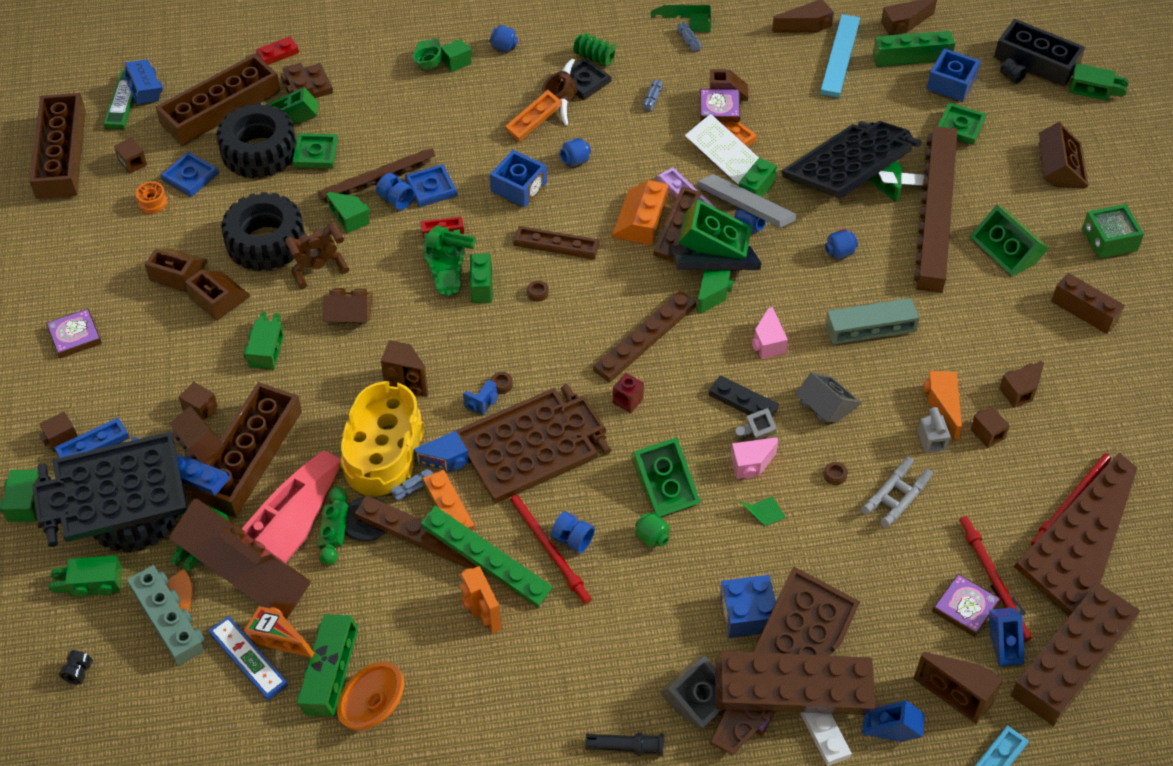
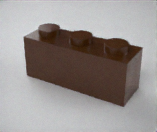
M1067 273L1056 285L1051 300L1054 304L1106 334L1118 323L1125 306L1070 273Z
M191 406L169 423L174 430L172 432L173 437L191 459L195 460L197 458L201 463H205L224 446Z

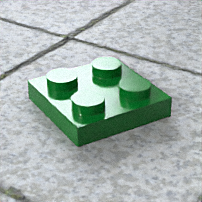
M948 103L938 126L958 129L957 140L974 145L987 114Z
M298 133L293 167L334 169L339 142L338 134Z

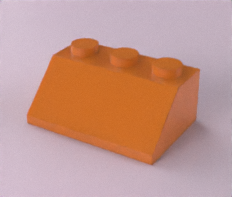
M647 180L629 189L612 237L653 245L668 200V184Z

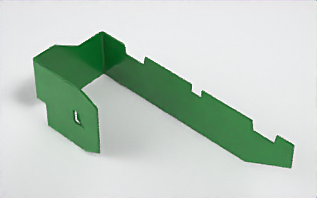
M662 5L651 11V18H655L656 15H662V18H677V16H680V18H690L689 28L693 32H711L710 5Z

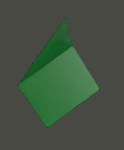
M773 496L754 504L740 502L765 526L786 518Z

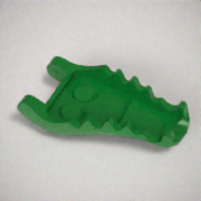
M460 229L453 230V232L460 234ZM424 233L423 254L435 280L437 292L445 296L457 294L461 288L460 276L465 257V248L446 244L440 250L428 248L427 237L429 233Z

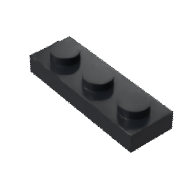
M721 375L709 389V396L747 415L768 408L773 417L778 410V403Z

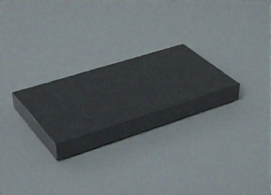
M669 245L668 252L678 270H761V261L751 246H748L746 258L738 259L697 253L683 245Z

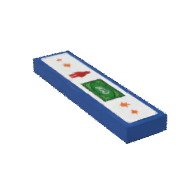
M229 616L208 630L211 637L267 701L288 686L287 681Z

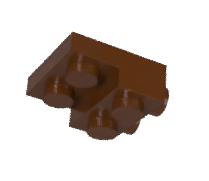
M301 62L283 67L281 79L284 85H288L286 86L288 94L303 87L314 98L333 93V87L321 63L304 68Z

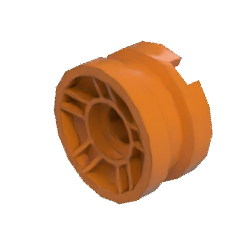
M146 182L136 189L135 195L138 205L143 212L154 214L166 207L167 198L164 188L160 183Z

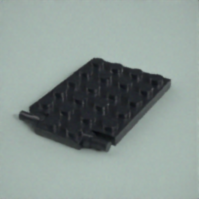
M860 121L858 126L850 125L783 169L782 176L785 179L840 199L898 159L904 157V155L912 151V146L919 148L922 141L913 138L909 130L882 121L876 123Z
M172 432L53 459L55 479H51L48 476L46 464H39L37 466V483L32 485L38 528H43L49 547L58 545L57 532L59 530L58 524L60 523L62 524L65 542H70L184 514L187 510Z

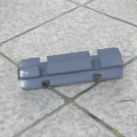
M685 22L679 23L677 30L693 52L699 51L701 43Z
M655 79L652 81L645 97L646 99L643 102L644 110H653L660 94L659 92L662 89L661 80Z
M426 469L420 473V476L417 474L403 482L402 486L398 485L392 488L391 493L394 499L399 501L406 497L405 494L409 495L424 487L422 483L423 478L433 474L432 471Z

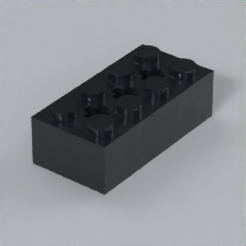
M1014 18L999 38L994 58L1005 62L1008 58L1013 57L1018 61L1019 65H1024L1028 68V72L1065 87L1074 74L1076 64H1081L1085 47Z

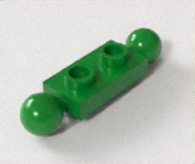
M334 487L330 490L328 497L332 504L325 505L323 508L317 546L321 549L319 560L325 566H331L336 563L338 553L334 548L343 546L349 506L345 503L347 492L342 487Z

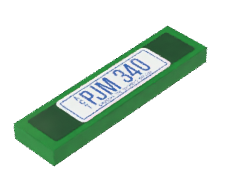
M121 69L104 121L105 129L125 130L134 98L123 76L124 69Z

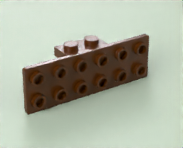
M193 499L170 535L172 541L262 607H274L280 610L286 620L311 583L309 579L267 550L261 542L249 537L243 529L234 526L198 499Z

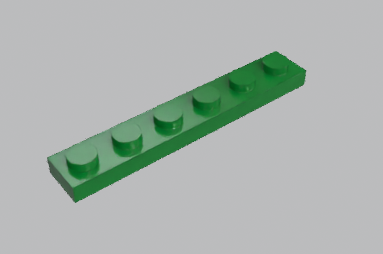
M434 506L421 522V528L476 566H480L483 571L535 607L539 608L552 591L553 586L437 506Z

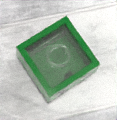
M1127 204L1087 211L1082 226L1083 232L1099 259L1138 251L1144 236L1142 229Z

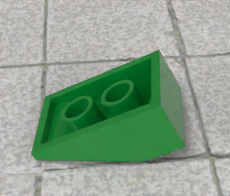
M697 199L685 213L679 244L697 253L745 259L752 227Z
M678 437L636 450L630 455L637 477L654 513L662 517L701 503Z

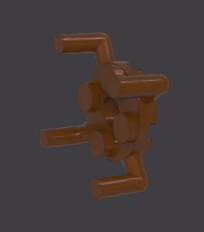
M330 222L324 230L313 231L314 234L309 236L304 234L298 239L292 237L285 239L292 257L297 262L291 272L300 289L307 287V283L301 273L304 267L320 269L325 265L326 261L333 259L336 261L342 274L349 272V268L341 253L336 252L337 247L331 237L332 234L337 244H341L344 241L336 223Z

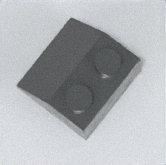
M812 372L795 393L801 398L800 403L816 411L817 418L825 423H837L862 403L830 375Z
M705 656L691 661L660 691L677 713L700 729L722 710L716 709L715 667Z

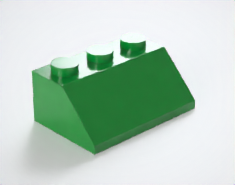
M996 205L969 236L1013 277L1035 265L1049 249L1042 240L1013 214L999 205Z

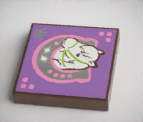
M700 89V121L712 114L719 122H740L739 89Z
M88 308L46 323L59 358L102 344Z
M957 574L933 607L932 612L976 637L989 618V610L995 609L1001 598L962 575Z

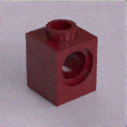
M626 372L613 386L612 403L629 413H632L644 399V382Z

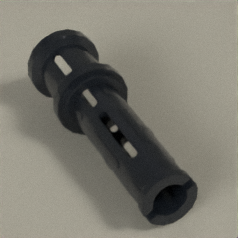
M642 732L635 733V736L586 733L585 750L634 752L637 756H641L644 753L658 754L659 757H663L664 733H660L659 736L643 735Z

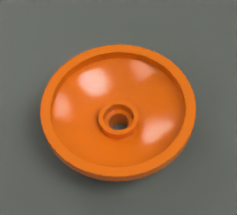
M389 662L373 663L357 672L348 681L340 694L337 704V715L340 722L350 730L362 731L373 728L386 720L394 712L401 700L404 690L402 672Z

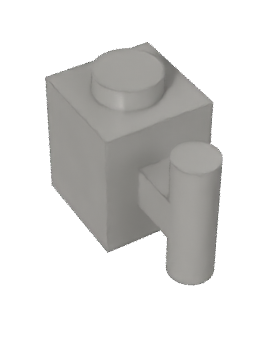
M933 407L929 410L931 416L920 419L917 430L925 454L947 451L951 438L943 415H940L937 407Z
M766 408L746 417L748 425L737 427L735 437L741 440L745 436L752 434L754 440H760L775 434L777 428L769 409Z

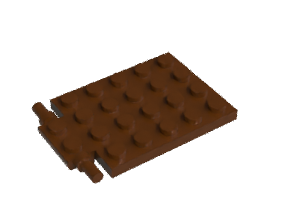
M568 384L561 387V391L567 398V403H564L556 389L552 388L455 430L468 450L470 464L494 503L598 458V452L590 442V439L595 445L599 446L604 455H608L612 451L605 441L606 436L604 433H606V428L585 397H579L577 394H574Z

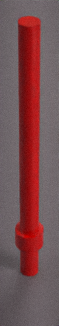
M1104 453L1049 521H1045L1038 529L1039 533L1031 541V546L1038 541L1101 473L1111 460L1109 454Z
M518 495L512 496L510 501L567 579L566 583L571 591L576 592L584 604L590 603L592 598L583 587L584 582L579 575L573 573Z
M968 516L961 517L959 521L966 533L965 538L977 553L1004 607L1017 610L981 542L982 537L980 533L974 529ZM1023 621L1024 642L1032 639V636Z

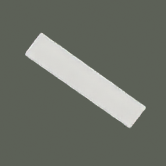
M879 172L883 182L898 183L893 172ZM902 173V184L923 185L924 176L927 177V175Z

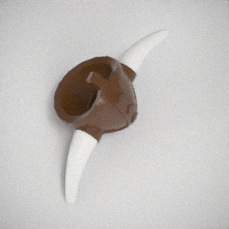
M571 59L562 71L547 78L542 87V93L549 90L562 101L559 112L565 126L568 125V100L574 98L577 93V86L570 76L571 67L575 62L574 59Z

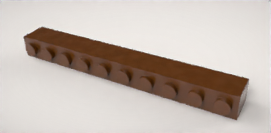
M933 126L932 134L927 136L926 146H930V148H926L925 160H928V162H925L924 174H927V177L924 176L922 189H926V191L922 192L921 203L924 206H921L919 218L923 219V221H920L918 233L922 234V237L919 236L917 241V249H920V252L916 254L915 264L919 265V268H915L914 280L917 281V290L943 293L946 281L958 129Z

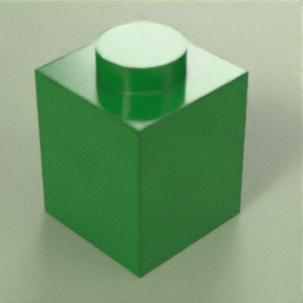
M462 39L441 47L442 62L451 72L471 64L472 50Z

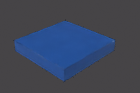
M187 152L160 176L162 181L192 197L216 177L219 171L215 166Z
M443 164L405 175L407 184L415 190L414 199L419 208L457 196V190Z

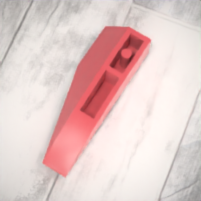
M325 450L320 452L289 477L263 503L242 529L249 537L261 542L267 550L287 563L306 540L341 468V459Z

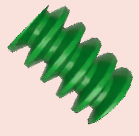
M588 32L583 36L582 34L578 35L573 45V52L575 54H580V56L593 60L596 63L599 62L603 66L606 65L608 67L615 56L616 44L614 43L611 45L609 41L603 43L602 38L597 39L595 35L590 37Z

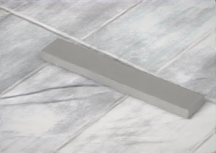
M714 174L698 181L700 189L779 228L796 221L795 213Z

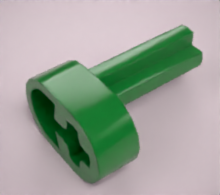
M435 226L428 234L427 247L440 250L446 244L474 249L476 239L473 236L449 232L446 227Z

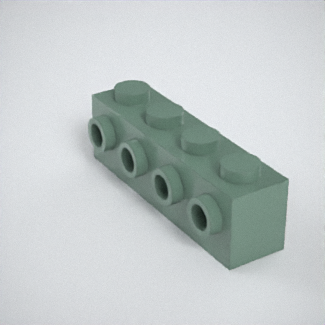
M912 298L898 299L827 311L825 326L831 343L834 345L916 332L919 315Z
M152 565L127 579L132 593L177 666L204 652L202 642L205 639L199 628L193 629L191 626L192 617L186 608L181 610L178 605L181 600L174 589L171 591L168 589L167 584H169V581L163 571L158 572L155 566Z

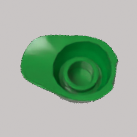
M438 38L420 41L413 53V61L423 70H434L442 60V51Z

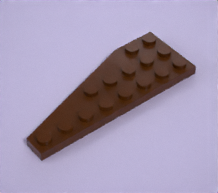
M1120 452L1014 565L1016 570L1068 616L1073 613L1097 582L1101 583L1132 487L1137 467Z
M793 567L752 652L830 656L842 644L860 601ZM725 709L709 744L733 756L776 711Z

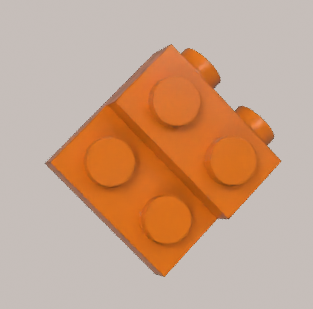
M480 566L464 570L460 574L462 583L459 586L463 595L461 601L465 610L470 609L473 617L480 615L483 625H488L492 633L500 631L499 604Z

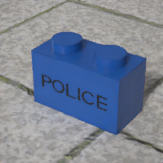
M149 60L125 62L123 76L136 104L159 101L163 87L161 81L157 80L155 68L151 67Z

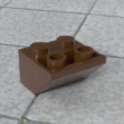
M171 248L155 249L145 262V268L150 281L188 292L185 281L200 270H203L208 261L205 258Z
M200 270L185 281L189 298L216 321L250 297L248 292L220 271Z
M333 288V290H329V293L323 295V322L370 321L373 292H367L365 288H356L351 292H346V288Z
M389 340L381 358L384 381H389V386L397 387V383H400L409 388L415 396L427 397L429 393L425 365L411 344Z

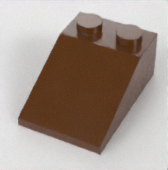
M927 652L922 653L913 678L976 725L993 705L1003 682L993 670L986 669L980 664Z

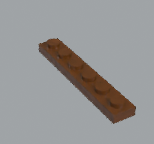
M433 148L420 151L318 190L319 199L326 198L327 200L326 194L329 192L340 193L345 191V194L356 191V186L361 184L364 187L376 183L375 179L383 177L388 173L398 170L402 173L413 169L411 166L413 164L419 163L420 166L431 162L430 158L435 156Z
M681 291L677 292L593 365V371L610 383L696 307V301Z
M367 495L355 512L356 519L468 569L478 567L421 528L423 520Z

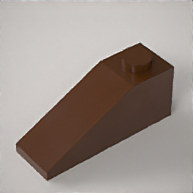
M817 0L774 16L772 31L774 33L818 32L832 27L834 11L824 0Z
M916 0L883 7L881 23L889 35L907 33L934 14L937 0Z

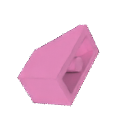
M773 307L768 308L756 327L755 336L752 339L753 349L755 352L758 351L761 359L786 354L788 339Z
M778 438L732 443L731 460L736 479H751L760 476L777 453Z

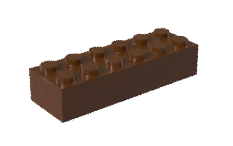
M253 54L156 106L159 122L183 145L218 126L222 119L225 120L224 117L228 113H233L234 109L238 107L243 108L247 104L250 106L255 105V103H260L280 92L278 75L259 56Z
M80 93L40 96L30 174V184L36 199L77 196L86 112Z
M258 382L220 441L224 446L205 463L225 471L230 479L216 495L190 486L193 499H198L222 513L237 517L300 416L302 409L299 396Z
M1097 582L1018 679L1011 697L1054 727L1133 626L1141 610Z
M721 651L715 658L716 709L867 715L875 709L873 658Z

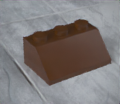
M1060 122L1039 132L1040 142H1038L1042 154L1040 159L1044 167L1042 173L1045 180L1050 181L1056 187H1088L1081 142Z

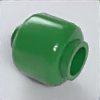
M645 513L637 520L635 535L647 547H663L670 539L668 536L670 526L657 513Z

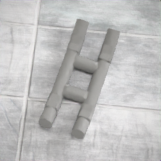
M906 456L879 491L861 507V512L867 515L874 511L881 502L886 504L892 510L887 513L880 523L884 528H887L897 521L908 505L921 493L934 473L926 468L913 486H909L902 481V478L908 472L914 460ZM894 487L906 494L899 502L888 495Z

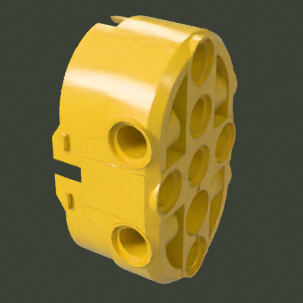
M389 381L372 384L359 393L350 409L349 422H346L342 434L340 465L347 483L355 491L365 496L378 497L390 494L392 488L398 485L402 486V483L412 476L413 464L415 462L414 448L419 447V443L423 438L424 422L421 421V414L417 407L415 395L406 386L397 383V387L389 386ZM388 425L395 426L393 429L390 430L382 429L383 427Z

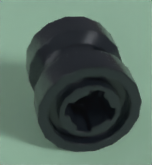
M1010 57L1002 64L1000 73L1004 76H1009L1014 84H1018L1026 77L1028 68L1024 65H1019L1015 58Z
M71 650L66 658L67 664L62 666L58 675L68 683L81 685L85 679V671L90 669L93 659L81 651Z

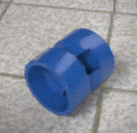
M393 173L384 175L376 186V194L385 201H388L397 210L407 208L415 196L414 188L403 182Z
M564 511L556 519L550 537L561 544L567 543L568 548L581 554L592 541L595 527L583 520L578 522L576 516Z

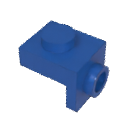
M489 379L477 395L468 391L463 393L464 406L469 411L477 412L481 415H484L491 405L493 406L498 399L496 383Z

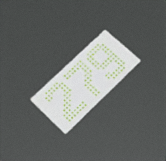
M712 114L708 115L685 135L737 184H739L742 177L759 158Z

